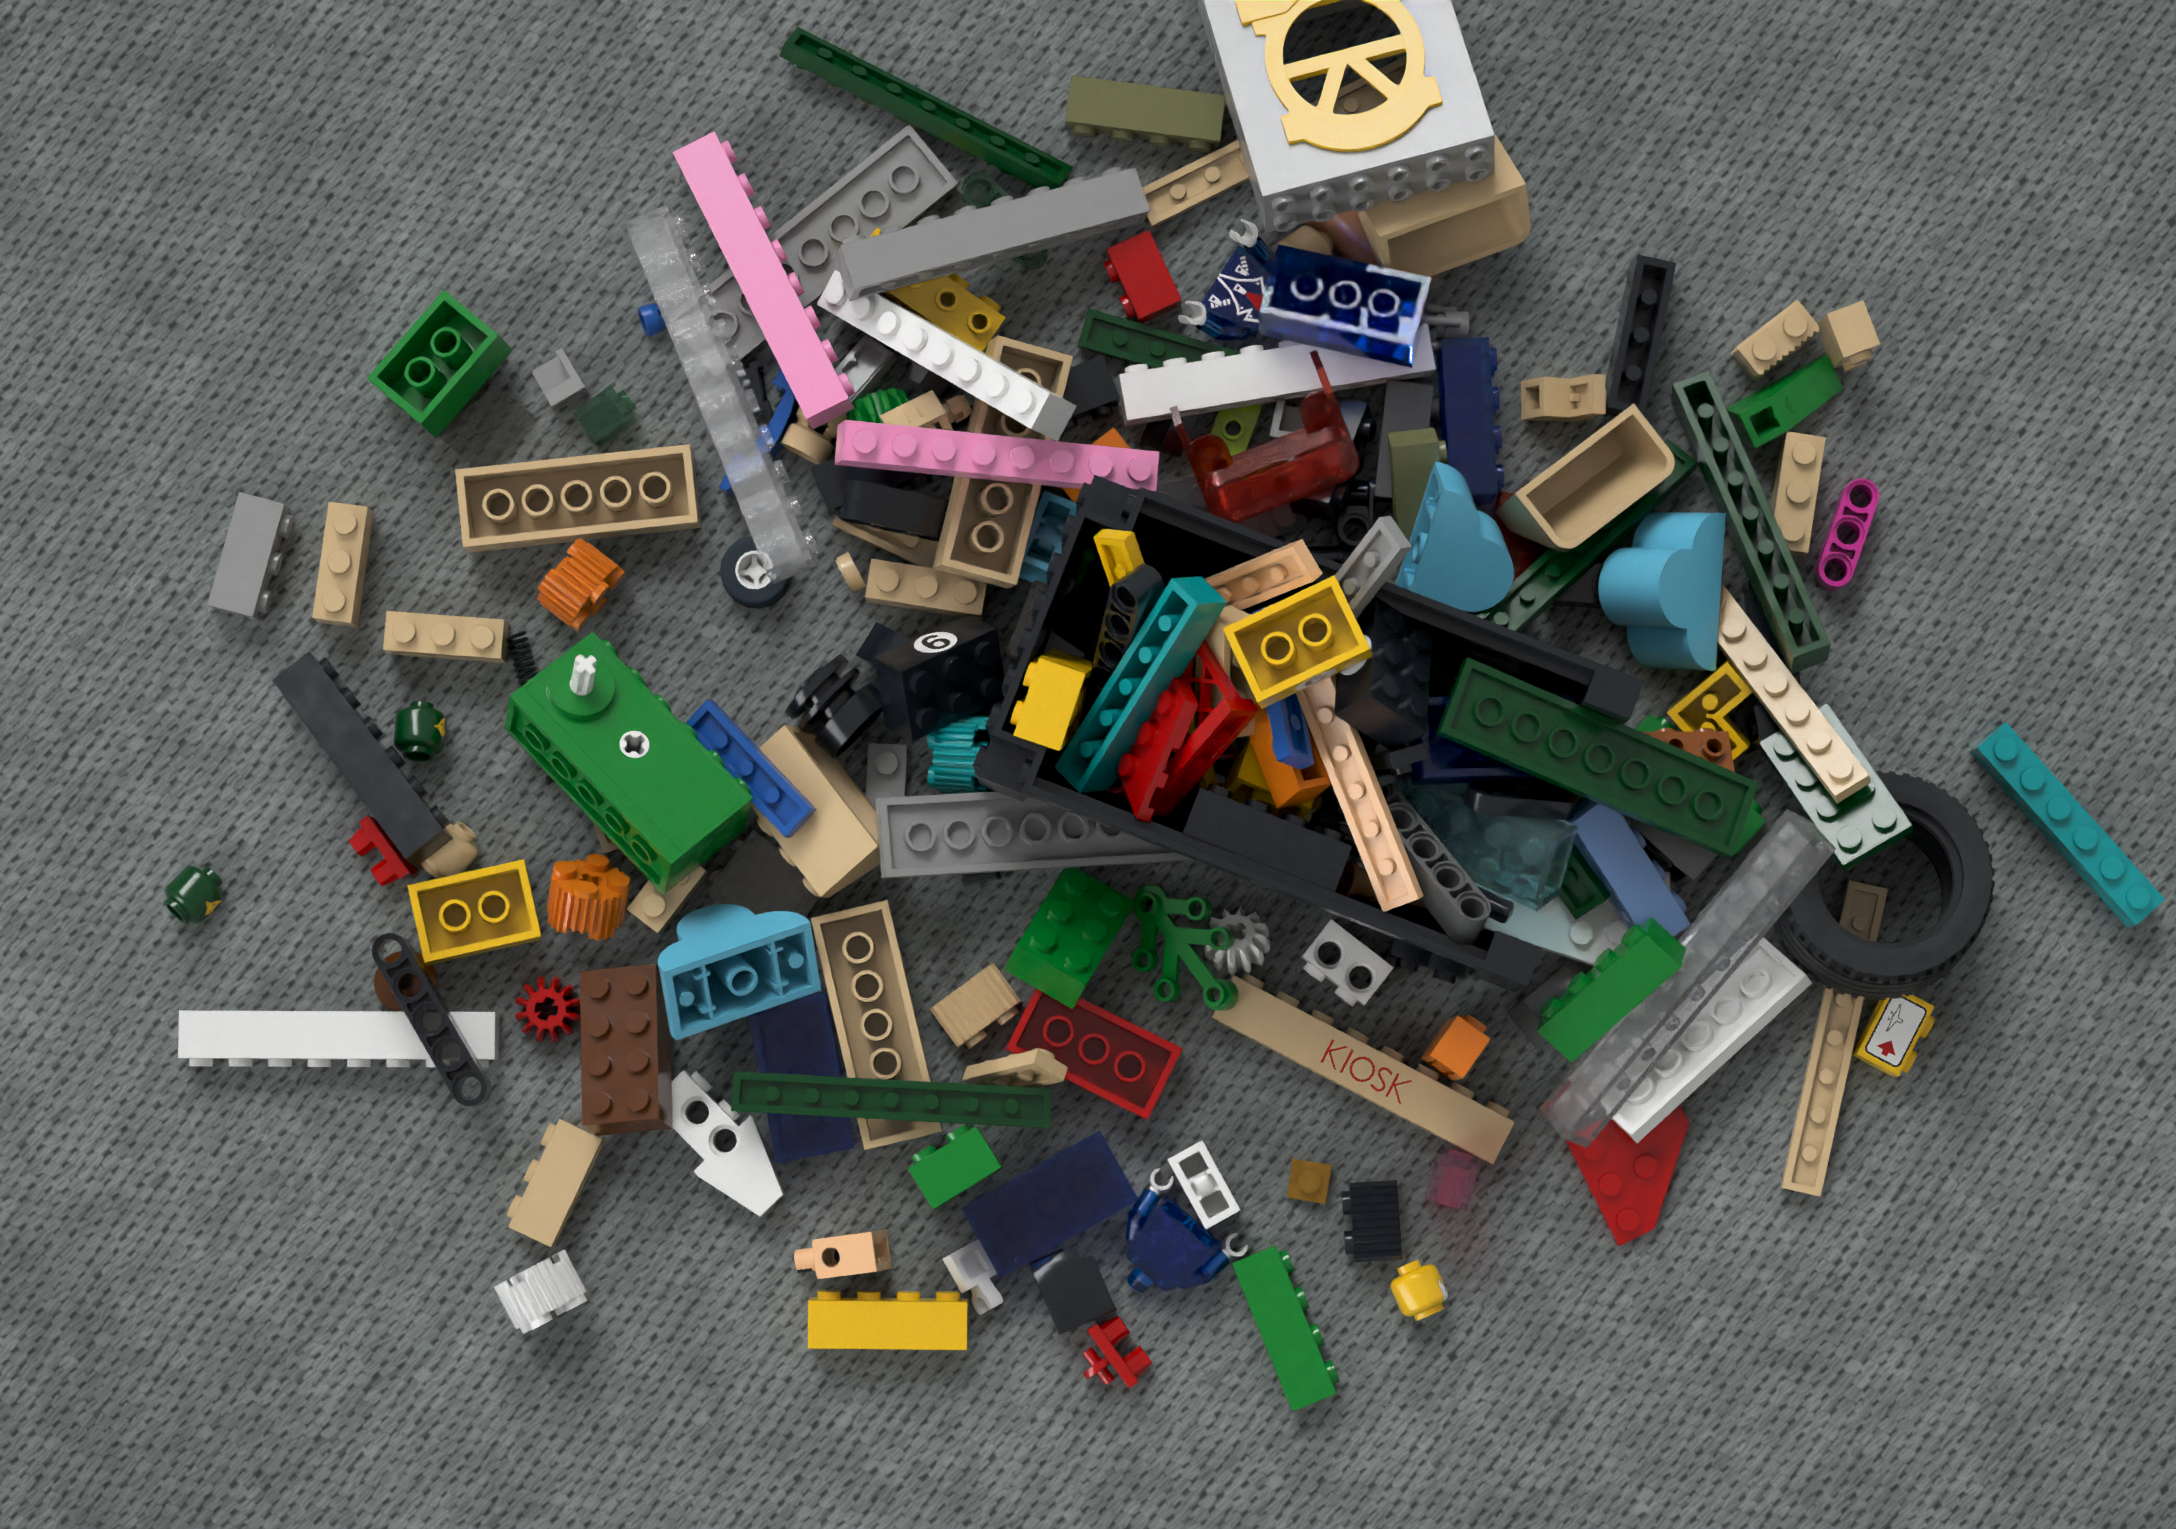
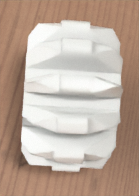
M1240 907L1236 915H1231L1224 908L1222 920L1211 917L1209 922L1210 929L1207 930L1217 926L1228 927L1235 936L1234 944L1229 950H1214L1209 945L1204 947L1206 957L1209 960H1213L1214 967L1218 971L1228 966V972L1233 976L1237 968H1243L1249 974L1251 963L1262 966L1264 961L1263 954L1269 953L1270 941L1267 939L1269 931L1265 923H1260V918L1256 912L1246 916L1245 910ZM1220 932L1217 937L1219 945H1222L1225 941L1223 932Z

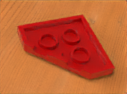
M1681 1105L1677 1106L1638 1143L1611 1118L1565 1139L1617 1246H1621L1655 1228L1689 1125Z

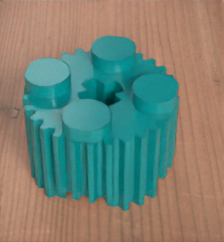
M967 716L928 734V748L933 750L932 754L934 755L932 760L934 765L929 767L927 776L930 788L937 789L943 794L993 792V790L979 785L977 774H975L973 767L981 744L989 746L991 741L990 733H988L989 730L987 729L989 717Z

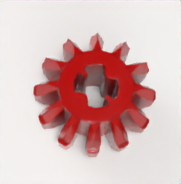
M541 976L537 978L539 991H536L530 984L523 986L524 991L531 997L529 1000L521 997L516 998L515 1003L520 1006H527V1011L518 1012L515 1014V1019L518 1021L530 1019L522 1029L524 1034H529L538 1027L535 1035L536 1041L543 1042L548 1029L552 1042H559L560 1035L557 1028L560 1027L564 1033L571 1035L574 1031L566 1023L567 1019L577 1022L581 1021V1015L570 1013V1008L580 1006V999H566L575 990L570 984L559 993L561 978L554 977L551 981L550 989H548L546 979ZM551 998L555 1001L552 1006L558 1007V1012L556 1016L549 1015L547 1021L541 1018L544 1013L539 1012V1006L541 1003L547 1004Z

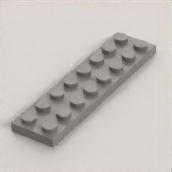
M910 124L768 237L770 242L778 239L788 260L781 264L787 275L793 272L796 274L805 292L798 296L804 309L820 299L834 271H839L835 256L839 246L843 245L842 242L856 235H865V238H869L877 227L881 230L894 225H902L903 229L907 228L959 186L955 178ZM731 268L668 318L670 324L717 381L725 376L731 367L741 363L767 342Z
M999 792L886 797L875 800L878 841L880 845L881 879L1190 860L1188 857L1030 796H1026L1024 802Z

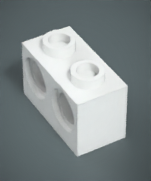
M1332 919L1301 957V959L1307 962L1303 969L1321 983L1325 978L1330 980L1338 987L1334 993L1351 1007L1356 1002L1364 1006L1394 968ZM1332 943L1338 947L1340 958L1337 963L1326 965L1321 962L1318 957V949L1322 944ZM1363 967L1369 971L1371 982L1367 988L1357 989L1351 985L1349 974L1353 968Z

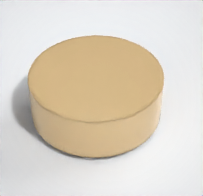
M849 552L837 557L835 561L850 591L856 592L866 587Z

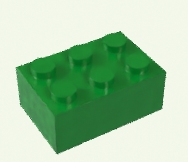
M443 290L371 372L367 379L389 400L432 436L437 438L513 350L495 331Z
M1076 867L1064 868L1016 945L1004 970L1073 1010L1136 902Z
M964 1124L945 1136L949 1142L945 1146L937 1150L934 1145H930L911 1157L915 1164L910 1166L908 1170L932 1209H937L1003 1168L978 1126L970 1129L968 1124Z

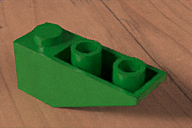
M1824 354L1726 409L1741 443L1756 449L1793 428L1841 391L1843 387L1828 355Z

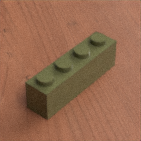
M1071 75L1065 128L1072 129L1073 135L1083 138H1094L1096 133L1110 134L1111 140L1116 142L1133 143L1134 138L1149 139V144L1155 147L1171 148L1173 143L1187 144L1188 150L1193 152L1210 153L1211 148L1219 149L1226 98L1225 95Z
M1434 428L1387 433L1393 518L1408 541L1411 537L1434 462L1447 464L1445 440L1438 441ZM1402 561L1397 566L1398 574L1402 565Z

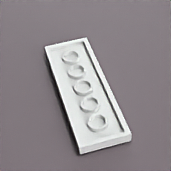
M1759 934L1586 1093L1597 1106L1638 1143L1811 985L1812 982L1802 970Z

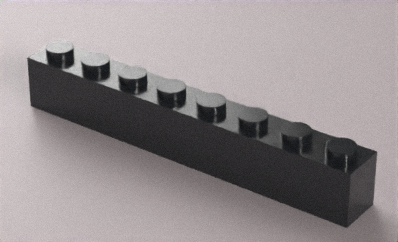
M1103 355L1070 367L1063 398L1076 405V408L1063 433L1079 426L1077 422L1079 419L1092 415L1093 420H1097L1115 412L1113 406L1119 404L1120 396ZM970 415L958 423H951L953 431L966 432ZM835 458L811 467L813 478L828 516L837 513L838 518L841 515L847 480L865 481L897 489L910 485L911 490H915L932 483V476H934V474L835 465Z

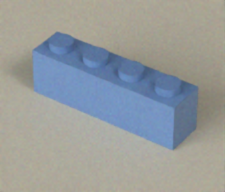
M1587 798L1582 799L1576 804L1571 819L1558 821L1611 896L1608 899L1626 928L1629 929L1634 924L1641 926L1652 917L1674 937L1691 923L1684 914V911L1687 910L1685 903L1676 892H1670L1663 880L1667 876L1658 862L1654 859L1650 860L1643 849L1646 846V842L1641 834L1634 827L1630 828L1623 818L1624 814Z

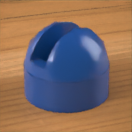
M647 304L637 308L641 325L647 337L659 334L667 328L669 317L660 318L659 316L666 311L663 306Z

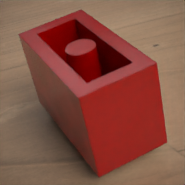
M1149 230L1106 249L1108 260L1103 262V266L1110 282L1113 284L1118 281L1124 295L1119 297V300L1128 319L1135 316L1137 322L1143 324L1181 306L1182 299Z

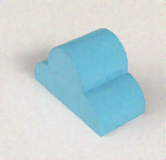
M1435 461L1409 540L1412 548L1403 558L1395 585L1462 611L1477 612L1489 609L1498 604L1507 595L1513 583L1514 567L1506 543L1497 523L1490 516L1476 509L1468 484L1461 473L1447 464Z
M1651 513L1639 524L1634 535L1632 548H1619L1612 552L1604 562L1598 584L1599 600L1602 609L1611 622L1627 627L1630 650L1641 665L1657 669L1716 671L1726 513Z
M718 904L697 909L680 920L677 925L678 942L668 946L658 958L669 1029L675 1040L821 991L811 923L806 917L794 912L772 911L755 915L748 908L733 904Z

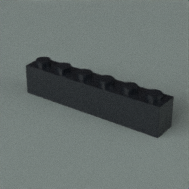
M309 651L272 681L404 858L414 867H417L453 839L446 829L451 823L437 805L430 808L423 799L428 792L414 775L408 779L401 770V767L406 764L392 745L387 749L378 739L383 735V732L370 716L365 719L362 718L356 710L361 706L360 701L347 686L341 690L334 680L339 674L328 659L324 657L319 661Z

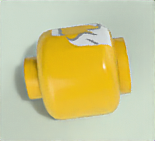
M1419 1259L1397 1268L1400 1276L1392 1280L1390 1289L1404 1316H1414L1415 1321H1418L1445 1309L1442 1303L1448 1298V1291L1435 1265L1426 1264L1421 1266Z

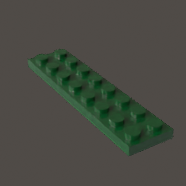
M1468 657L1461 664L1436 732L1437 735L1727 859L1734 855L1759 782Z

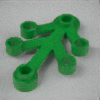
M1147 885L1142 887L1136 893L1133 900L1136 902L1133 910L1136 917L1142 922L1140 948L1132 955V965L1140 972H1152L1157 968L1159 957L1155 952L1159 928L1165 936L1162 978L1154 985L1155 997L1162 1002H1174L1179 998L1181 986L1178 978L1181 958L1203 987V999L1210 1009L1227 1011L1233 1008L1238 1000L1236 985L1228 979H1217L1192 946V944L1209 945L1214 950H1229L1235 941L1233 931L1228 927L1219 926L1211 930L1178 927L1169 914H1186L1192 920L1204 921L1212 913L1211 902L1205 897L1197 896L1191 897L1189 900L1171 899L1167 892L1159 886ZM1149 898L1153 900L1151 911H1148L1147 907ZM1198 902L1202 904L1200 915H1197L1195 912V906ZM1220 932H1223L1225 936V941L1222 945H1219L1217 941ZM1145 953L1149 957L1146 967L1142 964V957ZM1167 983L1171 987V993L1168 997L1164 994V987ZM1216 988H1218L1220 991V998L1218 1001H1215L1214 999V991Z

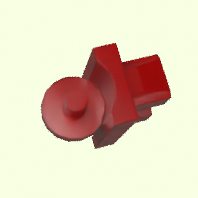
M367 815L359 821L362 827L348 841L361 857H365L375 848H378L385 859L370 869L372 875L381 886H387L399 879L410 878L418 872V869L404 858L374 816Z
M1116 1316L1105 1321L1100 1326L1095 1323L1087 1329L1105 1356L1100 1359L1092 1347L1082 1353L1091 1365L1082 1373L1085 1378L1089 1379L1097 1373L1106 1386L1115 1379L1106 1367L1111 1363L1129 1389L1139 1382L1137 1377L1145 1372L1152 1364V1361L1141 1346H1138L1123 1358L1118 1353L1114 1345L1131 1333L1121 1318Z

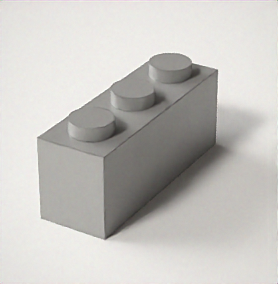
M239 492L208 600V606L219 611L259 621L261 612L265 614L268 612L272 600V591L268 590L272 575H278L283 560V554L278 552L282 537H289L293 525V516L289 515L290 508L283 503Z

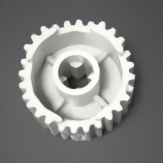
M565 1249L552 1255L554 1264L548 1258L509 1278L513 1286L510 1287L506 1280L494 1287L516 1329L520 1328L523 1334L552 1320L553 1318L550 1314L552 1310L558 1316L587 1301L584 1295L586 1289Z

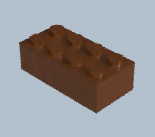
M648 964L580 971L582 1126L596 1136L672 1129L671 1033L658 965Z

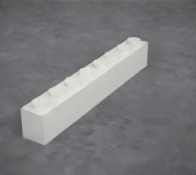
M834 271L817 305L1016 421L1053 440H1059L1076 408V405L882 294L849 302L839 271Z
M1400 321L1394 323V329L1379 331L1378 326H1368L1355 330L1356 335L1341 338L1339 332H1332L1317 336V342L1302 344L1301 339H1290L1279 342V348L1264 350L1263 345H1253L1241 348L1239 355L1225 357L1224 351H1217L1202 355V361L1187 363L1186 358H1174L1164 361V367L1148 369L1147 364L1124 368L1125 373L1119 374L1117 379L1125 427L1277 402V399L1289 400L1385 384L1387 380L1404 381L1432 376L1436 367L1428 323L1417 325L1414 322Z
M179 1010L178 1058L189 1059V1066L213 1067V1059H229V1067H253V1059H268V1067H292V1059H308L307 1067H331V1059H347V1067H371V1060H386V1067L406 1068L410 1067V1060H426L427 1068H436L404 1011ZM425 1012L422 1017L424 1028L428 1031L436 1030L441 1024L440 1013ZM450 1012L482 1068H489V1060H499L500 1013ZM455 1043L447 1044L442 1051L443 1061L450 1066V1060H460L461 1058L460 1047Z

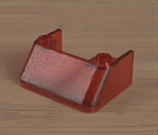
M1317 350L1309 353L1323 388L1309 393L1301 401L1299 413L1304 428L1231 456L1227 444L1217 435L1206 434L1191 440L1178 406L1170 408L1175 428L1210 514L1237 524L1346 481L1357 472L1359 457Z

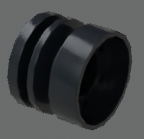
M842 654L816 669L798 688L796 695L785 711L792 720L799 717L806 710L809 711L799 724L800 728L804 731L814 726L817 722L824 725L814 741L833 759L847 750L883 712L879 689L871 682L856 692L852 689L860 675V671L856 667L842 678L840 677V674L849 663Z

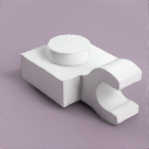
M980 1239L943 1258L960 1292L964 1293L971 1289L972 1304L979 1315L1003 1303L1001 1294L990 1280L998 1272Z

